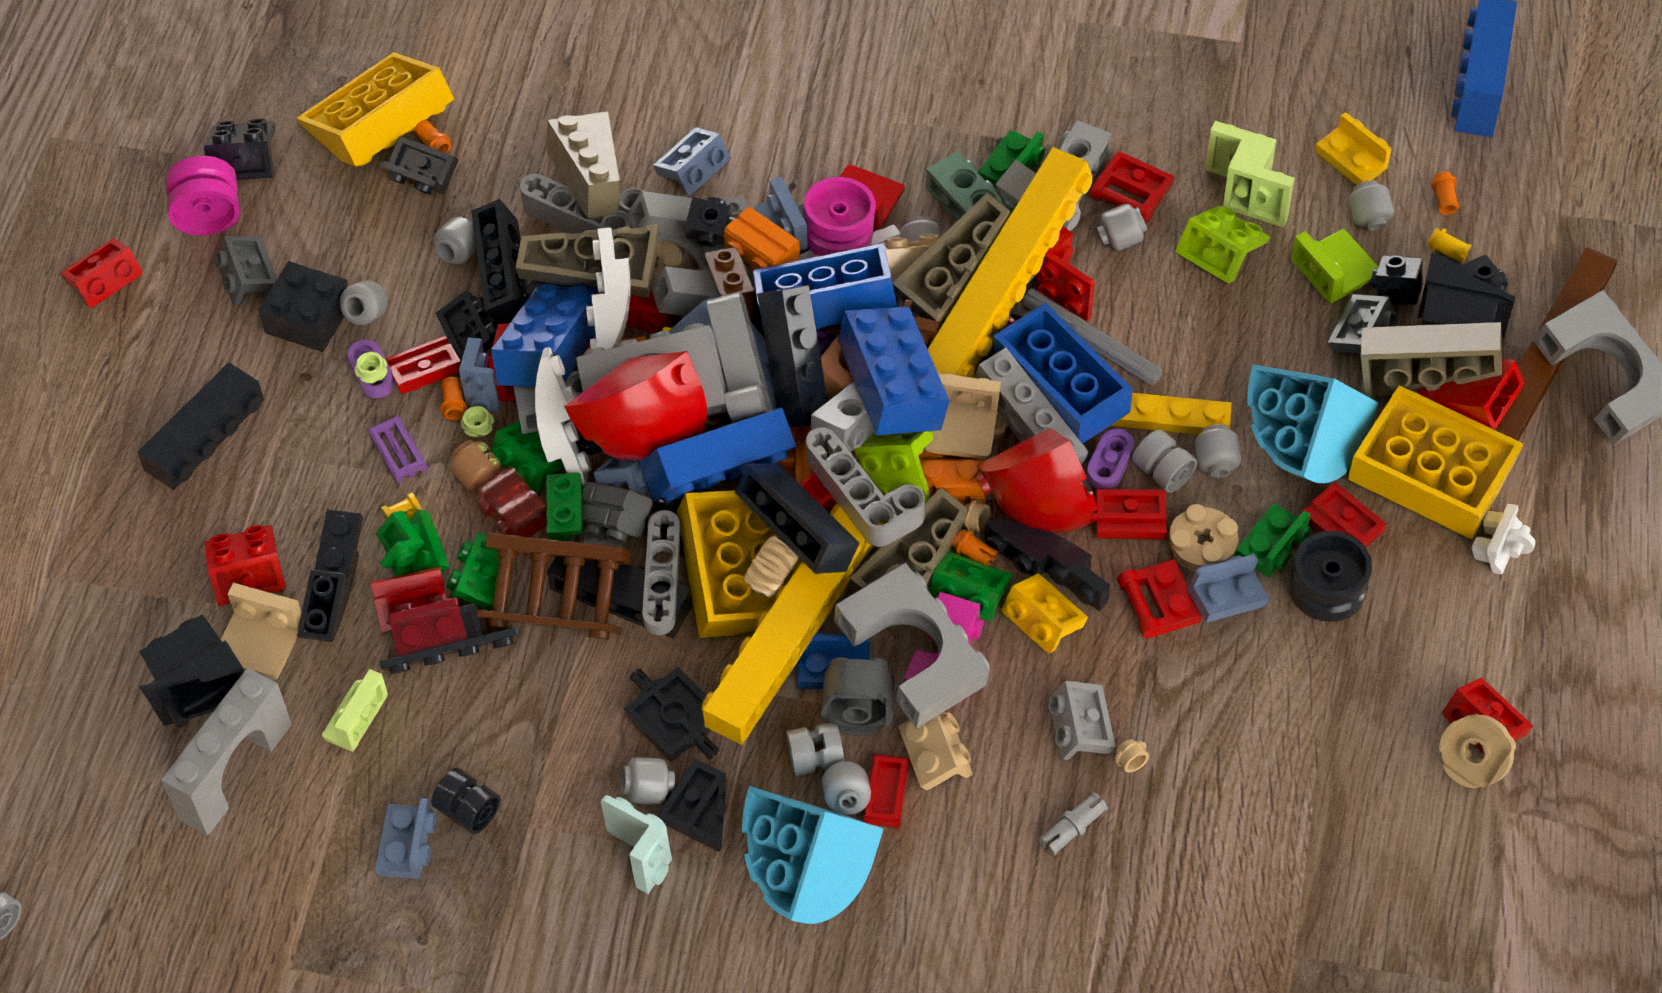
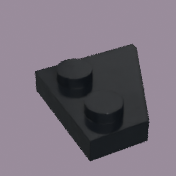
M694 758L659 812L658 818L666 826L720 852L723 840L726 773Z

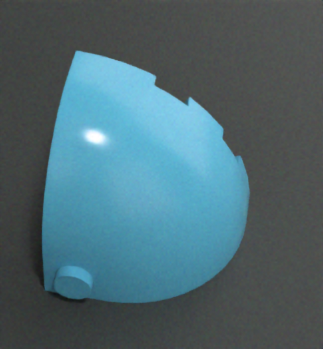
M1254 364L1251 369L1247 404L1252 408L1254 422L1251 428L1259 446L1265 449L1273 459L1272 461L1282 469L1316 483L1333 482L1348 472L1351 468L1354 454L1371 429L1378 402L1335 378Z
M749 786L742 822V833L747 834L749 852L744 854L751 880L758 883L763 892V900L781 916L806 924L824 922L842 912L862 889L873 865L884 828Z

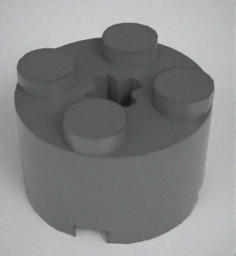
M845 657L834 658L823 676L821 717L824 723H829V721L837 722L840 733L852 736H867L878 733V727L885 723L887 728L893 720L895 686L894 676L888 669L887 662L880 658L870 660L848 659Z

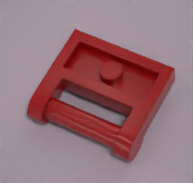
M1118 150L1092 186L1090 197L1098 201L1103 199L1116 206L1130 204L1133 209L1138 207L1144 222L1148 223L1155 209L1173 186L1174 176ZM1110 184L1115 185L1146 201L1142 204L1108 188Z
M1175 559L1137 571L1126 570L1117 576L1116 580L1120 589L1126 591L1141 623L1139 629L1144 638L1156 637L1201 622L1202 615L1187 591L1188 586ZM1146 585L1161 616L1160 619L1153 618L1139 586Z

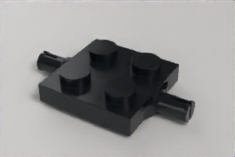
M679 667L666 677L652 681L640 668L636 670V673L634 671L631 674L630 680L642 691L636 700L624 708V714L669 762H672L687 749L697 746L708 759H712L713 755H717L719 747L707 737L712 730L705 727L703 711L701 710L707 695Z

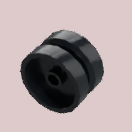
M1323 531L1309 536L1300 544L1294 558L1290 578V595L1295 605L1307 616L1320 621L1338 622L1350 618L1361 609L1366 598L1372 574L1371 556L1366 547L1355 537L1339 531Z

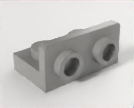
M1064 681L1049 697L1048 704L1055 728V742L1059 748L1061 759L1069 760L1077 751L1109 754L1116 746L1103 686L1100 684Z

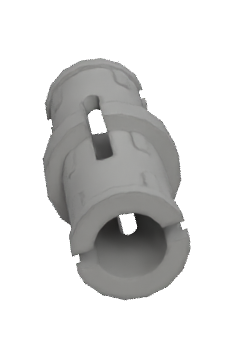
M1091 792L1075 809L1065 811L1061 815V821L1038 838L1043 848L1049 845V849L1046 851L1048 854L1055 856L1075 836L1080 838L1086 832L1085 828L1108 810L1103 799L1095 805L1097 799L1100 798L1097 793Z

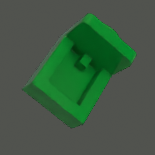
M402 510L392 512L375 533L387 551V554L379 562L383 569L394 566L398 568L407 566L415 559V553L424 544Z

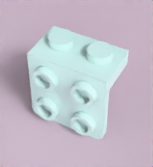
M605 795L601 800L606 830L611 835L634 847L629 856L635 886L649 894L655 884L659 885L663 882L668 873L669 864L672 861L667 828L660 818L653 814L644 815L640 813L627 800L621 797L614 799L611 796Z

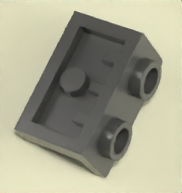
M261 236L223 237L220 248L215 252L214 261L216 268L220 269L224 290L226 293H229L232 304L240 305L244 293L269 292L277 278Z
M1353 294L1328 341L1331 351L1361 354L1362 328L1397 326L1398 316L1393 309L1389 297Z

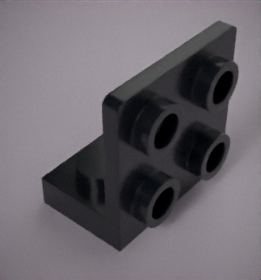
M263 118L251 119L247 123L235 124L231 120L220 121L212 126L205 141V156L216 157L226 161L234 168L237 180L272 178L274 169L270 142L275 131V122H266V119Z

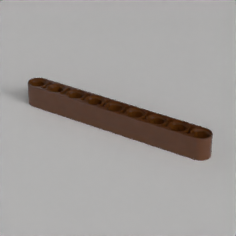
M1586 247L1539 330L1545 323L1605 290L1618 260ZM1531 342L1518 365L1525 384L1495 429L1496 431L1517 441L1520 440L1565 358L1551 365L1535 343Z

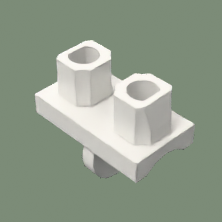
M1507 504L1504 512L1488 511L1483 527L1485 533L1492 534L1493 537L1490 539L1478 536L1472 545L1474 559L1490 563L1492 573L1502 575L1510 556L1518 558L1520 554L1531 553L1535 547L1536 541L1529 534L1531 529L1523 525L1516 516L1519 510L1518 505Z

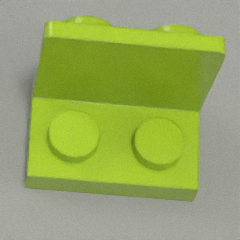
M1216 206L1189 219L1175 252L1229 284L1235 281L1246 254L1267 244L1270 236L1262 232L1263 229L1253 222H1245L1235 216L1236 213L1232 209Z
M1341 229L1321 241L1314 240L1306 231L1296 235L1294 238L1291 261L1329 304L1372 281L1373 269L1379 268L1345 229Z
M932 431L876 435L874 433L859 448L854 449L859 465L883 496L901 486L914 485L923 491L925 503L931 498L918 455L934 439Z

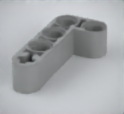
M540 174L525 176L520 183L525 212L571 234L583 233L586 230H596L597 232L600 228L611 227V230L621 227H630L632 229L628 211L641 191H643L639 188L624 190L619 195L618 214L587 218L568 186Z
M741 291L708 300L707 308L729 391L725 393V402L732 422L736 423L773 411L747 306Z
M819 427L809 432L806 438L807 462L810 468L868 543L877 547H883L922 525L925 519L924 493L919 487L904 485L883 496L831 429ZM856 498H865L864 500H855ZM912 506V507H914V508L906 509V508H903V507ZM875 523H884V525H874V524H875Z

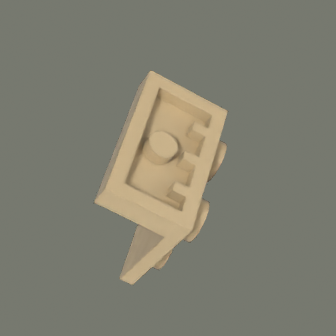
M233 583L227 595L234 613L221 641H227L244 670L250 668L267 678L277 679L297 639L302 614L299 603L294 599Z

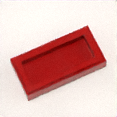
M873 754L869 778L871 799L865 807L863 822L877 826L900 828L909 758Z

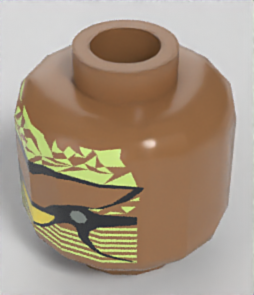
M468 440L452 452L450 456L452 458L450 469L465 489L471 491L480 488L482 491H485L498 481L496 474L501 464L484 442Z

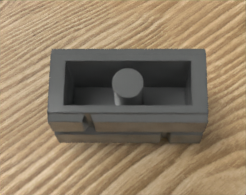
M592 482L585 483L582 492V523L586 525L584 531L604 537L606 533V536L624 542L627 536L642 537L646 525L645 517H648L653 502L651 498L632 490Z

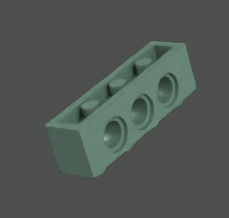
M958 151L926 169V189L956 222L986 193L1006 207L1011 214L1014 210L1009 202L1004 201L996 193L993 184L988 180L985 181L980 176L975 165L970 160H965Z

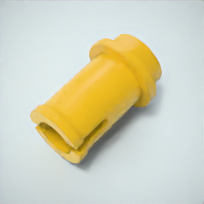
M1436 228L1427 244L1432 248L1431 251L1435 253L1437 250L1462 264L1469 254L1467 252L1470 251L1472 245L1447 234V229L1445 228L1442 230Z

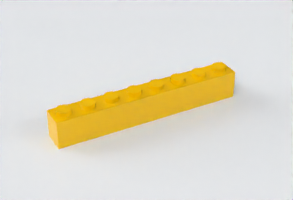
M1052 147L930 344L928 352L938 373H951L957 376L974 378L979 361L982 357L987 356L991 350L993 336L997 334L999 329L1001 330L1006 326L1009 313L1014 304L1023 298L1027 283L1032 275H1036L1039 272L1043 263V257L1049 247L1052 248L1057 243L1059 231L1065 221H1069L1074 215L1076 203L1081 195L1086 194L1090 189L1093 176L1086 160Z
M839 504L833 507L830 514L859 542L847 572L815 574L799 558L788 584L783 583L780 586L775 597V603L770 610L766 609L761 614L757 623V630L753 636L745 638L740 646L738 658L733 665L728 664L720 678V685L715 692H709L703 701L701 710L703 711L705 727L740 745H743L810 644L812 638L849 585L850 577L860 568L874 545L865 540ZM875 523L874 525H884V523Z

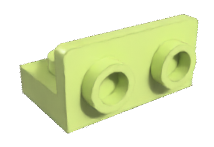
M369 669L363 680H356L322 733L325 741L354 752L388 696L381 673Z

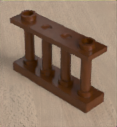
M487 534L486 547L497 551L496 557H499L492 611L477 610L476 617L487 620L486 626L507 629L509 622L589 631V638L609 640L610 634L621 635L620 627L607 623L614 570H618L619 564L630 565L631 551L623 547ZM517 554L530 555V561H533L526 615L506 613L513 559H517ZM551 557L564 558L563 564H566L559 619L540 617L546 565L551 562ZM585 561L598 562L597 568H600L593 622L574 620L580 567H584Z

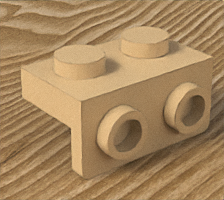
M943 712L917 729L910 720L898 726L921 788L928 791L955 774H959L964 778L973 775L969 766L971 756L967 748L960 742L957 734L960 728L957 720L951 713Z

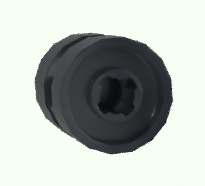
M458 767L449 771L440 780L431 799L432 807L449 818L455 817V822L474 835L480 833L488 826L496 815L501 802L499 794L485 785L479 787L474 777Z

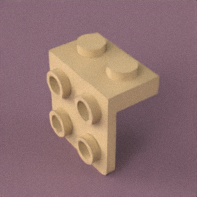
M938 373L950 401L942 429L932 431L934 439L924 450L931 453L973 459H989L992 450L1001 382L991 381L986 378L977 379L957 376L951 373Z

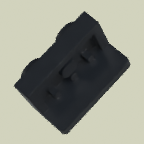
M400 136L389 162L381 160L379 167L388 172L386 177L394 182L404 185L405 180L415 183L413 188L420 192L431 195L435 191L444 195L459 160L452 155Z

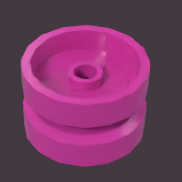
M210 156L189 157L175 163L167 171L165 188L168 197V217L170 223L179 231L190 235L206 236L225 231L237 222L240 214L237 178L234 168L226 161Z
M837 176L825 178L813 184L805 195L803 216L807 224V247L815 255L824 256L870 246L873 238L876 209L873 193L863 183L852 178Z

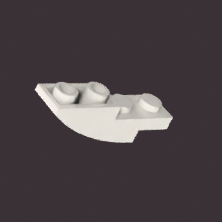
M611 227L598 229L599 240H593L595 260H601L602 272H596L598 292H605V294L591 295L593 306H586L588 325L595 326L596 338L590 339L591 349L602 347L608 350L618 347L617 344L620 343L624 333L630 305L631 280L628 258L615 259Z
M547 347L542 352L535 388V412L541 444L548 463L561 458L567 473H580L582 485H585L588 479V471H591V464L585 451L580 453L575 442L579 440L577 430L572 421L567 422V420H570V417L564 408L566 404L577 396L573 387H567L562 375H565V368L560 356H553L551 348Z

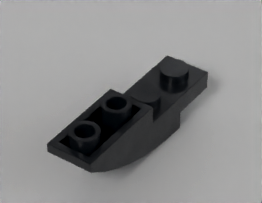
M327 509L315 570H310L297 633L298 638L333 642L348 603L358 564L359 553L357 546L363 521L361 513Z
M989 519L985 523L986 544L992 549L997 550L998 554H1002L1012 561L1015 568L1021 573H1028L1030 576L1039 573L1042 576L1047 572L1055 583L1065 585L1075 593L1082 603L1090 604L1098 611L1108 603L1110 584L1091 571L1092 555L1079 546L1046 530L1035 529L1019 522Z

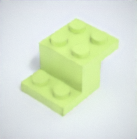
M1215 121L1210 132L1205 171L1227 177L1223 206L1232 209L1236 213L1284 228L1289 215L1295 178L1281 172L1272 171L1276 139L1240 129L1234 125Z

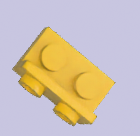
M1344 113L1340 116L1338 127L1316 143L1315 152L1358 185L1373 180L1387 169L1391 148L1382 138H1378L1365 128L1359 120Z
M1039 573L1013 585L1001 609L1004 615L1048 654L1056 650L1062 637L1083 628L1088 619V616Z

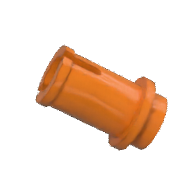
M422 120L416 125L414 129L416 137L420 138L428 147L447 154L449 153L451 143L450 138L446 134L440 133L428 120Z
M1450 172L1437 173L1431 182V188L1436 192L1439 213L1443 215L1454 214L1460 208L1455 191L1457 180Z
M447 377L441 382L443 402L440 405V411L446 419L456 421L463 417L467 410V405L463 401L461 380L457 377Z
M962 529L952 543L958 555L963 553L970 559L991 566L989 561L994 562L998 555L997 550L992 549L976 538L972 530L967 532Z

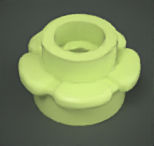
M376 352L364 353L357 360L355 374L357 377H361L362 382H377L387 375V362Z
M474 406L465 411L461 420V427L465 429L464 432L469 437L486 436L493 429L494 418L487 409Z

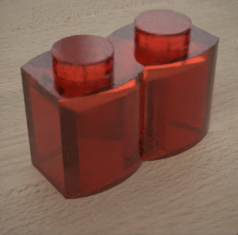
M513 467L506 468L476 487L479 496L476 499L477 506L485 517L491 515L496 520L495 526L501 535L531 537L547 527V507L538 495L528 487L524 479Z

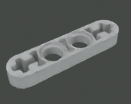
M667 510L654 513L648 523L642 614L644 627L653 635H665L670 632L674 627L676 618L681 531L679 518L675 513ZM662 524H669L667 540H661L660 529ZM662 551L672 555L671 560L666 563H658L654 561L653 557ZM658 581H665L670 584L669 590L664 593H656L651 587ZM656 604L662 605L663 616L659 622L654 620L657 611Z

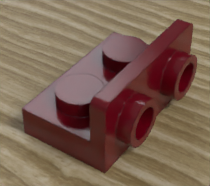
M449 593L428 598L429 604L415 607L414 602H409L393 607L395 613L388 614V619L398 657L467 640L457 597L450 599Z

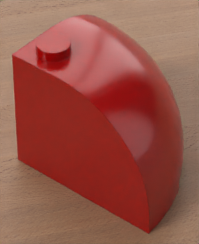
M687 351L629 358L564 406L575 427L586 440H593L598 446L603 448V453L620 460L642 461L657 448L700 435L705 428L707 420V404L704 390Z
M1051 428L977 465L981 474L976 476V479L985 495L990 493L1001 511L1014 522L1055 534L1080 529L1099 518L1097 513L1092 514V512L1098 510L1093 493L1088 492L1087 488L1082 484V481L1086 480L1087 477L1071 441Z

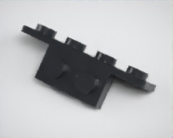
M475 603L461 606L459 608L467 640L379 662L382 670L389 669L390 675L411 670V663L424 661V665L429 666L444 662V655L458 652L459 657L480 653L479 646L491 643L494 649L514 644L513 638L519 637V630L516 627L483 636L479 617H476L477 609Z

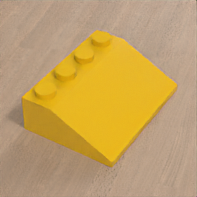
M393 52L296 119L304 129L338 159L357 167L369 163L373 158L372 156L382 149L395 145L400 136L414 131L416 125L422 120L443 112L446 105L455 99L440 68Z
M1399 385L1354 454L1348 480L1465 537L1473 539L1523 447V443Z
M736 490L685 493L677 509L699 638L734 636L757 630V623L761 614L766 609L770 610L775 603L776 594L769 598L751 589V586L745 583L744 576L768 538L778 536L735 494ZM794 567L784 583L788 584L792 578Z

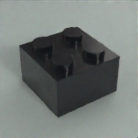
M288 261L258 309L264 332L324 352L344 319L340 309V297L342 292L348 287L347 279Z

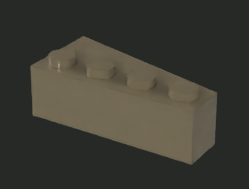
M608 111L579 116L565 115L558 119L548 120L547 154L586 217L594 218L618 214L620 179Z
M986 193L892 283L902 302L905 303V300L913 301V311L921 318L939 321L940 330L1010 217V211Z
M646 225L643 228L632 229L630 227H621L612 230L615 259L628 258L630 295L649 298L660 238L659 225ZM586 230L583 233L565 234L563 232L521 236L516 263L519 278L566 286L585 285L587 288H598L596 272H602L601 260H595L593 251V240H599L598 231Z
M1501 322L1362 328L1361 362L1365 395L1377 402L1378 397L1393 395L1399 385L1408 390L1425 387L1427 391L1440 389L1442 384L1452 381L1459 385L1501 376Z
M941 487L925 503V519L921 526L894 542L881 547L850 577L847 597L904 563L913 572L917 571L923 577L928 590L932 582L934 570L946 553L950 551L955 537L964 526L967 508ZM894 625L886 629L896 638L900 639L907 625Z

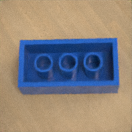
M1478 0L1477 8H1470L1467 26L1472 27V29L1466 28L1462 45L1463 49L1468 51L1461 53L1458 69L1459 73L1464 75H1458L1454 93L1455 97L1460 99H1454L1450 116L1451 118H1456L1454 130L1456 132L1493 137L1503 97L1517 1Z
M884 243L753 270L756 294L782 288L809 285L816 330L824 326L842 323L845 310L897 307Z
M543 284L537 286L491 349L497 384L536 387L542 352L547 347L551 348L553 356H560L565 368V375H562L565 382L577 365L576 357L583 356L590 346V339L596 337L595 326L588 325L586 306H593L591 295L600 294L598 288H587L585 285L556 287L554 284Z
M1046 302L993 336V355L1007 348L1082 444L1130 413L1133 388Z
M893 307L845 310L838 342L876 435L941 430L950 400L910 308Z
M782 408L657 448L640 461L639 464L653 501L664 498L665 502L669 503L683 498L685 493L691 492L695 488L697 492H702L715 487L716 483L726 478L728 482L738 480L742 477L747 464L781 462L788 458L787 452L795 448L796 443Z

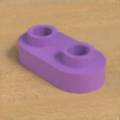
M359 340L353 343L348 349L347 356L350 367L363 393L370 398H382L390 394L394 388V379L388 363L386 367L387 375L377 382H362L361 377H357L355 374L357 360L362 354L376 352L385 359L378 344L371 340Z
M1111 429L1102 435L1087 470L1088 482L1094 488L1113 489L1120 483L1134 449L1133 437L1127 431ZM1117 448V449H1120L1121 451H1120V452H1115V451H1113L1112 449ZM1105 474L1109 477H1101L1099 475Z

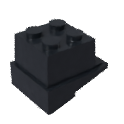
M1431 253L1417 317L1421 318L1420 325L1501 322V337L1504 339L1515 296L1505 292L1503 285H1490L1467 274L1468 268L1443 256Z
M203 614L195 619L192 618L184 621L178 629L164 637L152 640L146 648L139 651L155 679L153 682L139 687L164 726L175 723L180 728L187 725L191 718L214 712L245 672L227 641L222 642Z

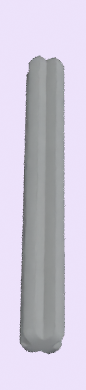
M1030 289L1024 295V306L1033 311L1046 302L1063 320L1076 325V333L1092 349L1146 383L1155 385L1161 378L1162 369L1042 293L1035 289Z

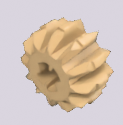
M772 536L768 538L752 561L744 576L745 583L751 586V589L770 598L777 593L780 586L785 582L799 557L780 538Z

